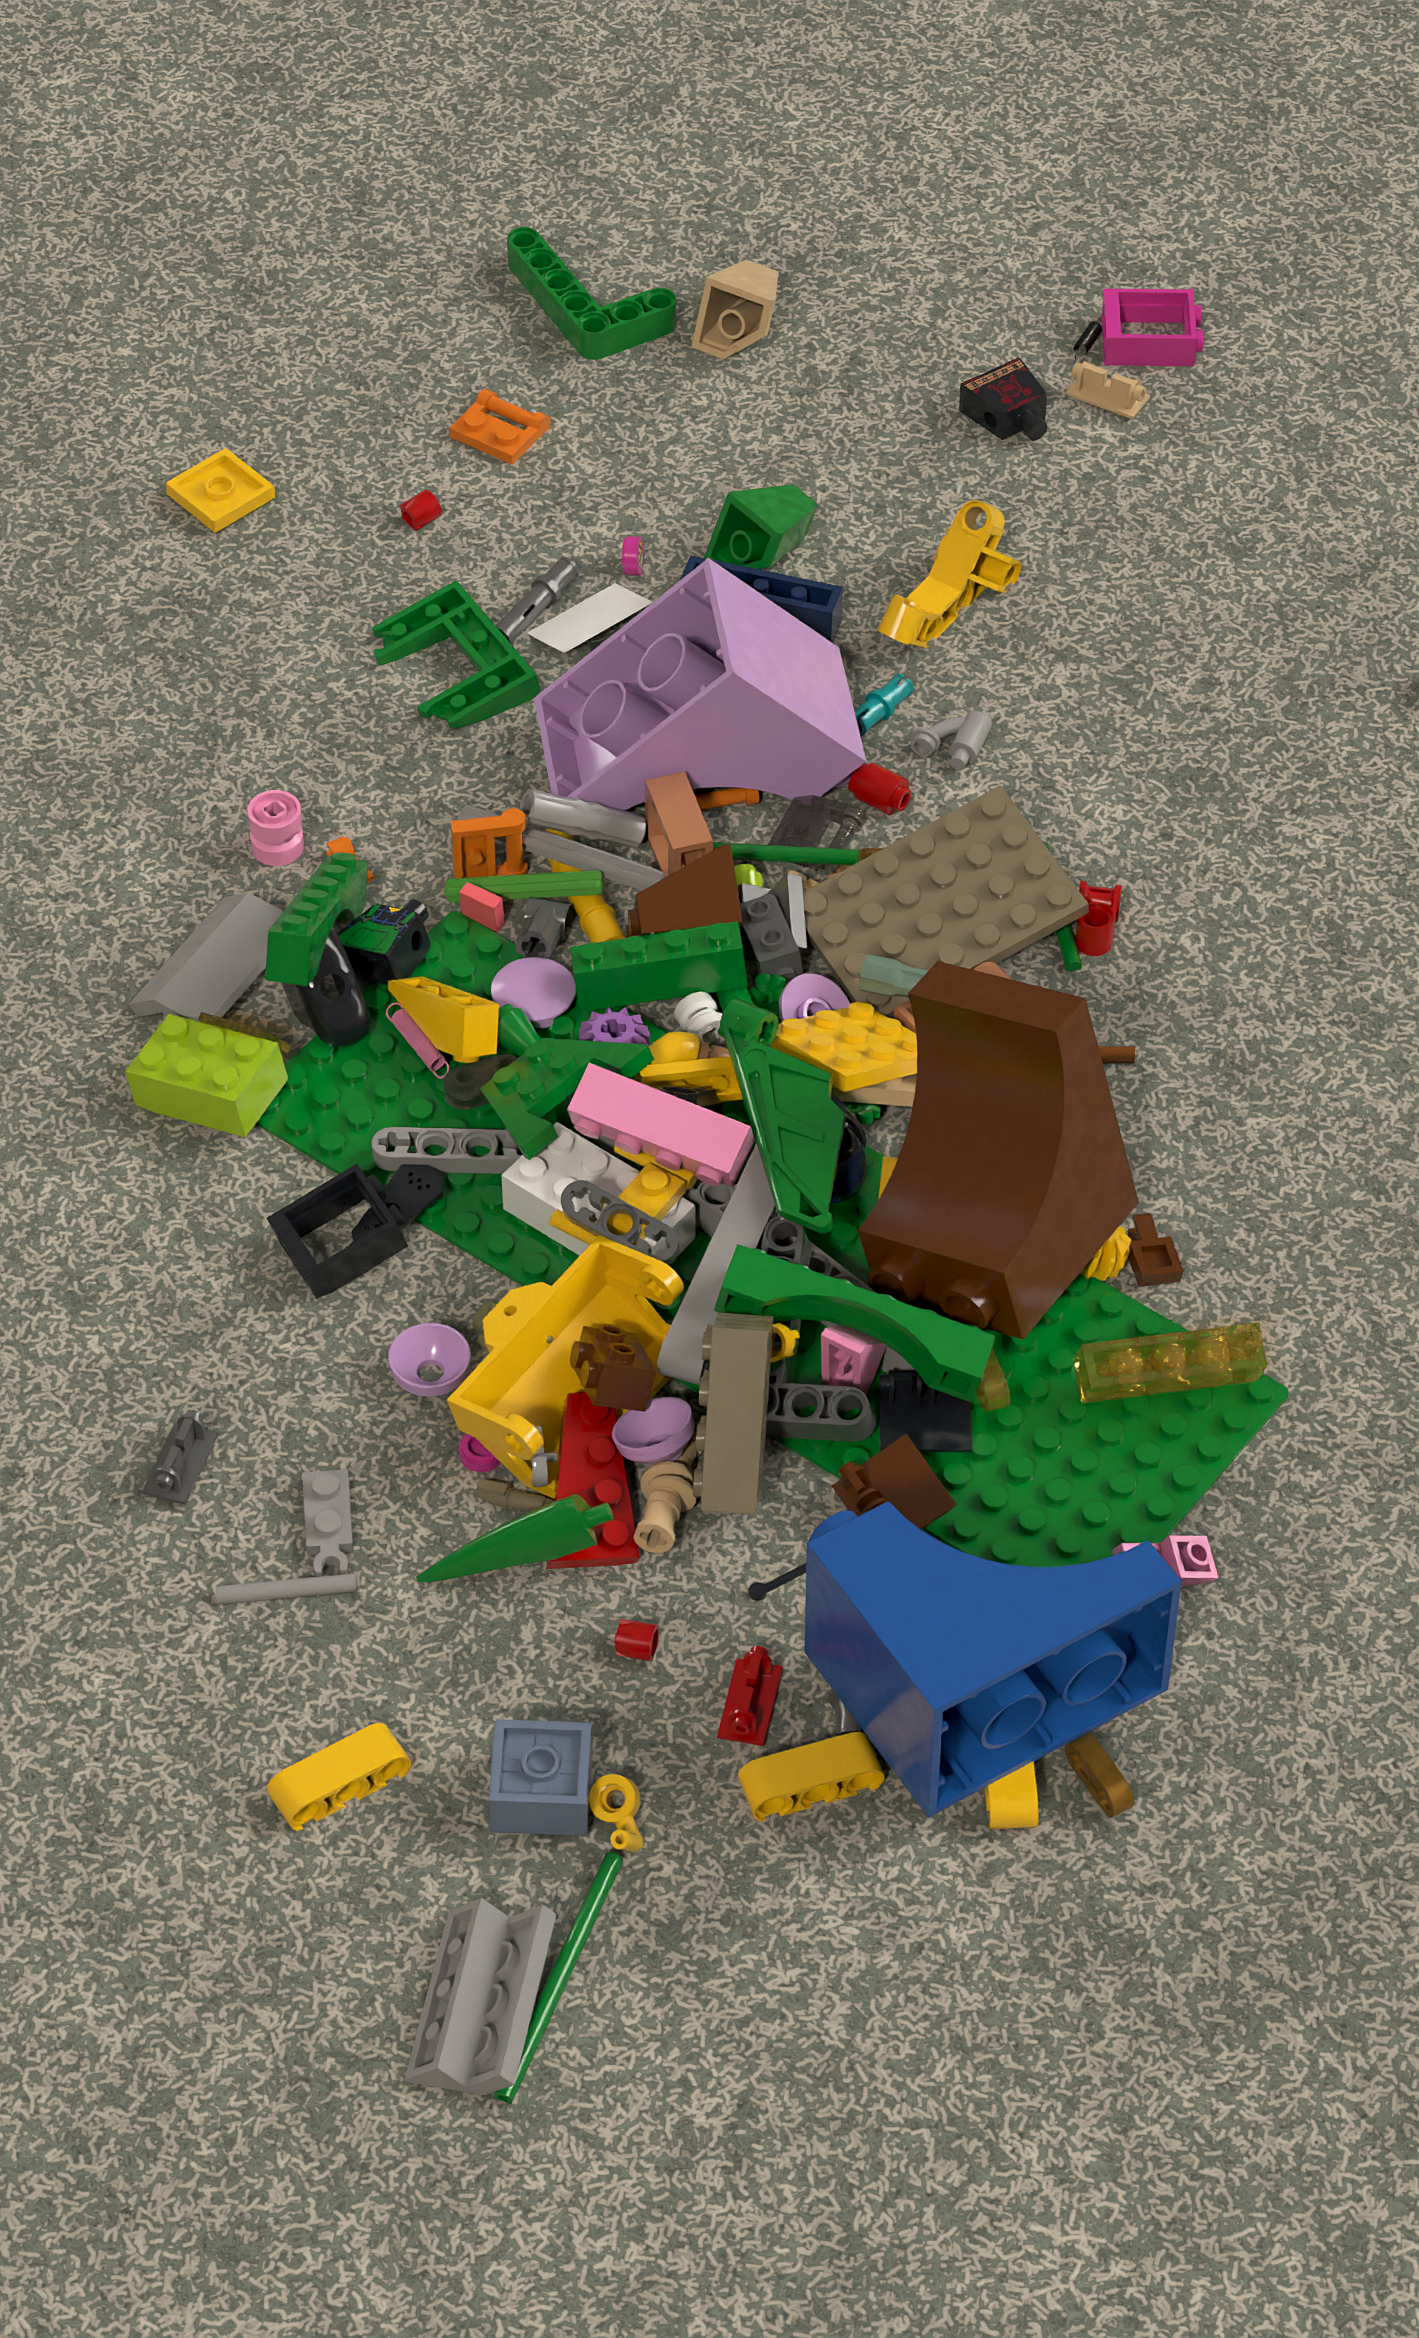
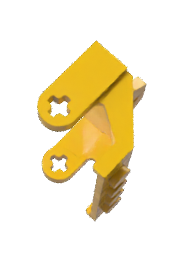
M599 1235L552 1286L539 1282L511 1289L482 1320L485 1344L490 1353L447 1399L458 1430L475 1437L525 1486L555 1499L556 1492L554 1490L559 1466V1443L564 1400L568 1393L586 1392L581 1386L574 1368L570 1365V1354L574 1342L580 1341L583 1326L599 1328L601 1324H611L622 1328L626 1332L635 1333L656 1369L648 1399L651 1400L671 1378L657 1373L659 1353L671 1325L662 1319L646 1298L663 1305H671L684 1290V1284L679 1275L666 1263ZM548 1336L553 1337V1341L550 1344L547 1343ZM615 1408L617 1421L628 1411L627 1409ZM534 1426H541L542 1436ZM544 1445L545 1453L557 1452V1461L547 1462L548 1485L538 1488L532 1485L531 1458Z

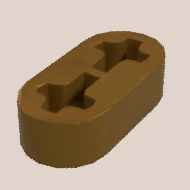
M1090 1733L1085 1734L1066 1744L1065 1753L1068 1763L1107 1817L1113 1818L1133 1808L1134 1798L1128 1782L1093 1735Z

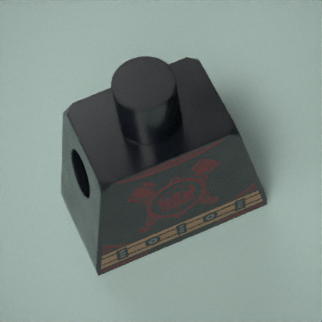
M1019 357L960 384L959 411L999 439L1004 440L1022 432L1031 441H1036L1045 434L1047 430V424L1044 422L1047 402L1046 393Z

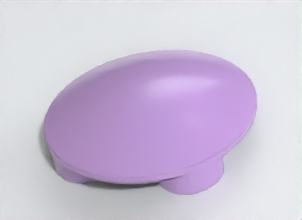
M531 957L519 959L504 966L493 979L491 994L493 1002L498 1003L499 1008L506 1004H512L515 1008H522L532 1026L546 1028L553 1024L555 1017L570 1007L576 995V985L572 974L563 965L550 959Z

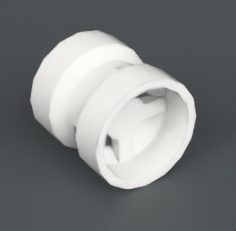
M695 992L679 1002L675 1008L674 1015L683 1030L696 1034L700 1041L707 1042L708 1045L713 1043L718 1045L725 1041V1038L719 1036L717 1031L720 1028L722 1014L717 1012V1004L708 993Z

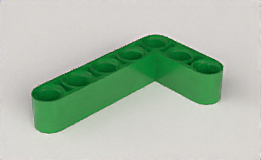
M518 227L508 233L507 254L509 269L582 357L589 360L603 359L668 335L676 329V295L671 290L653 288L600 307L535 229Z

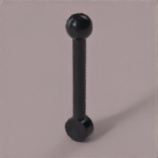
M806 1563L766 1584L753 1583L749 1587L750 1598L755 1601L763 1600L768 1592L805 1574Z

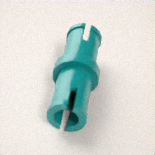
M895 674L883 687L869 692L865 697V702L854 710L857 725H862L859 728L860 737L864 736L881 719L887 720L895 712V707L912 695L914 687L909 678L905 679L898 686V683L904 678V674Z

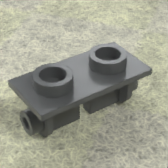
M188 1410L186 1414L179 1416L177 1422L175 1421L142 1494L186 1505L218 1436V1432L205 1429L202 1422L204 1418L201 1413L195 1410Z

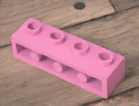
M591 1063L588 1064L567 1108L571 1121L575 1124L574 1128L581 1134L594 1139H598L599 1135L615 1140L614 1144L618 1148L628 1153L637 1155L640 1151L655 1156V1161L668 1169L677 1171L681 1166L696 1172L695 1176L702 1182L716 1187L720 1183L734 1187L755 1141L751 1126Z

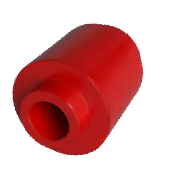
M876 763L862 764L853 771L848 783V790L854 793L856 800L889 816L896 810L899 812L903 811L908 805L912 794L907 778Z

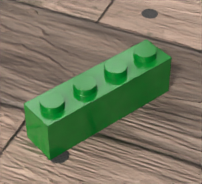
M738 921L715 923L709 926L683 930L676 929L644 936H631L605 942H591L585 945L570 947L580 1012L684 997L695 992L710 993L748 987Z

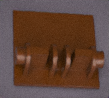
M907 1433L860 1466H856L853 1461L844 1464L838 1471L841 1475L840 1480L832 1485V1488L846 1508L856 1513L857 1516L889 1501L906 1519L920 1530H923L957 1506Z

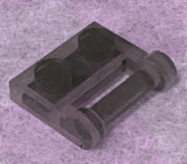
M815 795L796 796L768 845L817 847L832 821L839 823L840 827L828 848L846 849L856 830L861 831L866 822V816L856 807ZM793 863L813 869L816 873L826 876L838 873L841 865Z

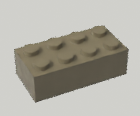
M718 1313L714 1324H707L706 1332L703 1334L702 1360H710V1369L704 1370L699 1389V1405L707 1406V1415H701L696 1435V1451H704V1461L698 1460L693 1481V1496L701 1497L700 1511L752 1515L757 1513L762 1495L773 1330L772 1316Z

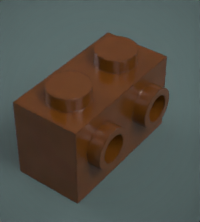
M601 1324L599 1328L583 1326L580 1341H575L572 1346L570 1365L574 1368L581 1386L585 1389L592 1404L595 1406L645 1412L656 1369L636 1334L626 1332L622 1328L611 1324Z

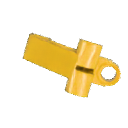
M978 500L965 503L958 510L951 527H946L944 532L946 535L939 544L937 555L934 554L932 558L934 564L928 577L907 598L897 594L893 595L878 627V631L904 644L928 648L929 646L926 644L932 638L937 639L960 615L958 614L959 610L963 606L968 607L987 587L1006 593L1007 591L1004 589L1010 583L1015 584L1021 571V563L995 550L1004 532L1005 520L1001 510ZM985 511L986 523L982 528L977 529V517Z

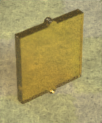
M200 1012L198 1020L202 1023L277 1042L280 1051L289 1054L291 1045L261 1028Z

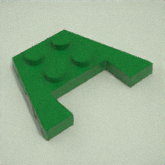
M543 1038L528 1046L525 1053L509 1066L498 1070L493 1075V1078L483 1085L480 1090L494 1114L508 1130L512 1140L519 1146L523 1156L530 1160L558 1137L553 1124L541 1117L577 1089L589 1063L631 1079L655 1059L649 1046L645 1044Z

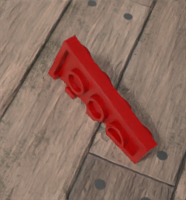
M586 1392L568 1393L564 1400L559 1443L560 1457L554 1490L556 1492L555 1501L572 1494H577L584 1499L590 1508L607 1502L612 1510L613 1520L594 1527L597 1545L557 1559L547 1560L546 1569L617 1566L637 1563L640 1557L638 1545L633 1538L635 1526L624 1460L612 1438L613 1427L617 1422L615 1408L593 1405Z

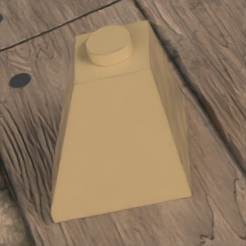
M744 260L707 276L691 347L718 358L726 359L767 336L776 300L779 271Z

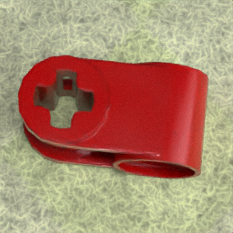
M1081 880L1079 892L1089 905V913L1077 919L1076 946L1085 955L1101 956L1110 951L1113 945L1115 923L1118 922L1122 885L1116 884L1114 888L1090 886L1087 881Z

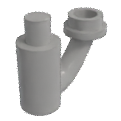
M971 711L966 717H953L941 721L930 728L921 727L915 729L910 737V746L917 755L928 757L938 750L941 743L940 739L956 734L949 749L952 756L950 765L955 770H963L967 763H973L977 758L992 728V721L982 712Z

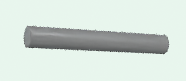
M355 1573L215 1586L217 1605L357 1592Z

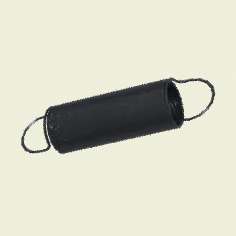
M1098 321L1089 323L1074 345V352L1078 351L1080 345H1083L1086 348L1085 355L1102 332V326Z

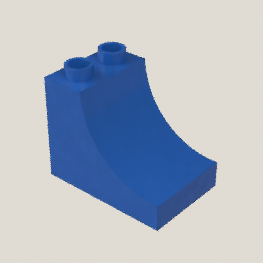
M888 1501L860 1516L849 1510L835 1513L821 1522L811 1534L809 1542H807L804 1652L929 1818L993 1782L1167 1691L1182 1581L1149 1540L1105 1559L1061 1567L1017 1566L985 1560L941 1543L906 1519Z

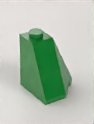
M794 484L728 492L703 558L759 570L771 567L805 538L818 504Z

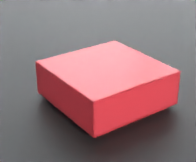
M467 882L459 892L462 914L498 932L505 924L502 898Z

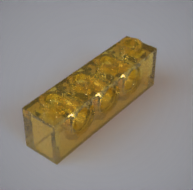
M1259 1323L1082 1344L1073 1359L1081 1403L1255 1382L1267 1367Z

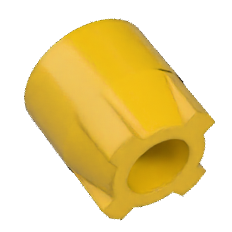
M781 1323L773 1324L770 1362L783 1360L794 1355L793 1349L796 1346V1339L800 1338L797 1330H791L781 1325ZM777 1334L781 1338L782 1349L776 1345L775 1338Z

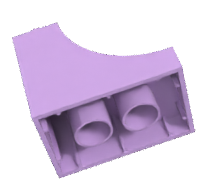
M709 558L534 697L551 794L563 797H576L586 802H598L604 806L624 811L645 802V780L680 772L686 773L692 789L709 787L756 789L783 796L807 807L832 787H841L849 783L853 771L866 762L839 647Z

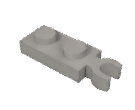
M348 1469L302 1473L306 1549L307 1555H316L313 1560L314 1577L323 1576L322 1570L327 1565H336L340 1568V1574H349L348 1559L343 1553L353 1552Z

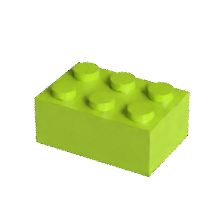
M173 1014L166 1016L125 1070L135 1105L158 1114L246 1138L288 1080L277 1042Z

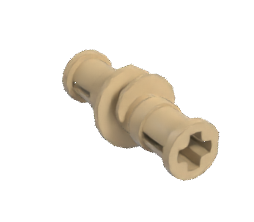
M694 1431L691 1439L682 1450L683 1453L679 1458L674 1461L655 1463L643 1472L640 1484L647 1503L644 1509L643 1520L638 1523L633 1538L639 1547L648 1552L664 1553L672 1548L675 1541L674 1524L679 1519L681 1512L692 1509L696 1503L697 1497L693 1496L692 1486L693 1462L702 1453V1451H696V1431Z

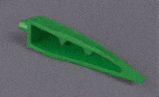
M572 1494L534 1509L475 1538L417 1575V1582L431 1583L507 1567L553 1560L597 1545L594 1527L613 1520L612 1510L607 1502L590 1508L582 1497Z

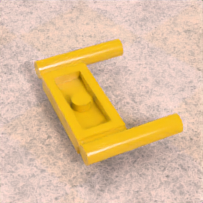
M616 1145L614 1146L615 1153L644 1167L618 1198L659 1221L666 1216L675 1203L685 1194V1191L691 1189L696 1183L697 1177L695 1172L681 1166L677 1171L671 1170L657 1163L653 1155L643 1151L635 1155L618 1148ZM557 1209L551 1215L549 1224L588 1245L597 1238L571 1223L565 1217L563 1211ZM616 1214L609 1219L607 1229L612 1234L624 1235L632 1228L633 1220L626 1214ZM646 1225L641 1226V1232L639 1235V1237L643 1240L647 1238L643 1230L646 1227ZM637 1240L632 1245H637Z

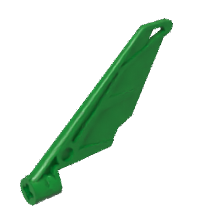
M734 999L723 1011L720 1028L717 1031L719 1036L725 1038L777 1213L785 1219L818 1233L825 1234L830 1232L834 1225L829 1207L846 1119L845 1113L830 1098L833 1084L831 1074L769 1047L776 1037L778 1030V1017L776 1014L743 1000ZM802 1198L814 1209L818 1216L812 1218L801 1213Z

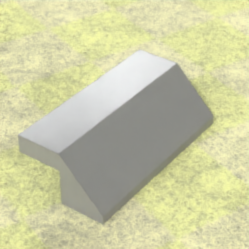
M249 892L223 898L128 1005L135 1014L141 1017L163 1012L165 1016L173 1014L215 1026L266 968L268 930L283 911Z
M483 1898L449 1910L405 2081L480 2095H487L515 2084L556 1913L542 1904L509 1917Z

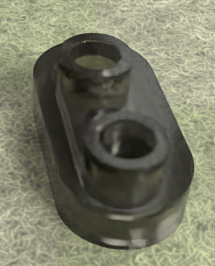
M502 1054L451 1069L443 1079V1092L446 1102L457 1109H472L488 1104L480 1088L490 1081L498 1070L509 1066L519 1057Z

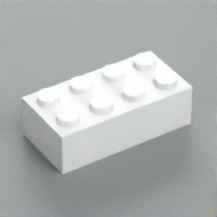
M556 1122L553 1126L558 1137L530 1160L522 1155L501 1175L503 1209L580 1256L589 1245L549 1224L551 1215L555 1210L563 1211L561 1194L565 1187L574 1181L584 1180L618 1197L639 1174V1171ZM585 1194L582 1199L574 1197L572 1201L575 1211L578 1212L582 1207L588 1208L595 1212L597 1220L593 1223L598 1224L601 1211L591 1206L588 1198L589 1195ZM681 1197L661 1220V1222L675 1231L679 1242V1254L695 1239V1205ZM604 1203V1204H603V1209H604L608 1204ZM648 1237L645 1239L650 1244L651 1254L653 1255L659 1250L665 1252L669 1250L665 1237H661L658 1242Z

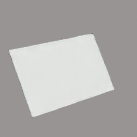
M614 583L527 632V634L565 653L653 602Z

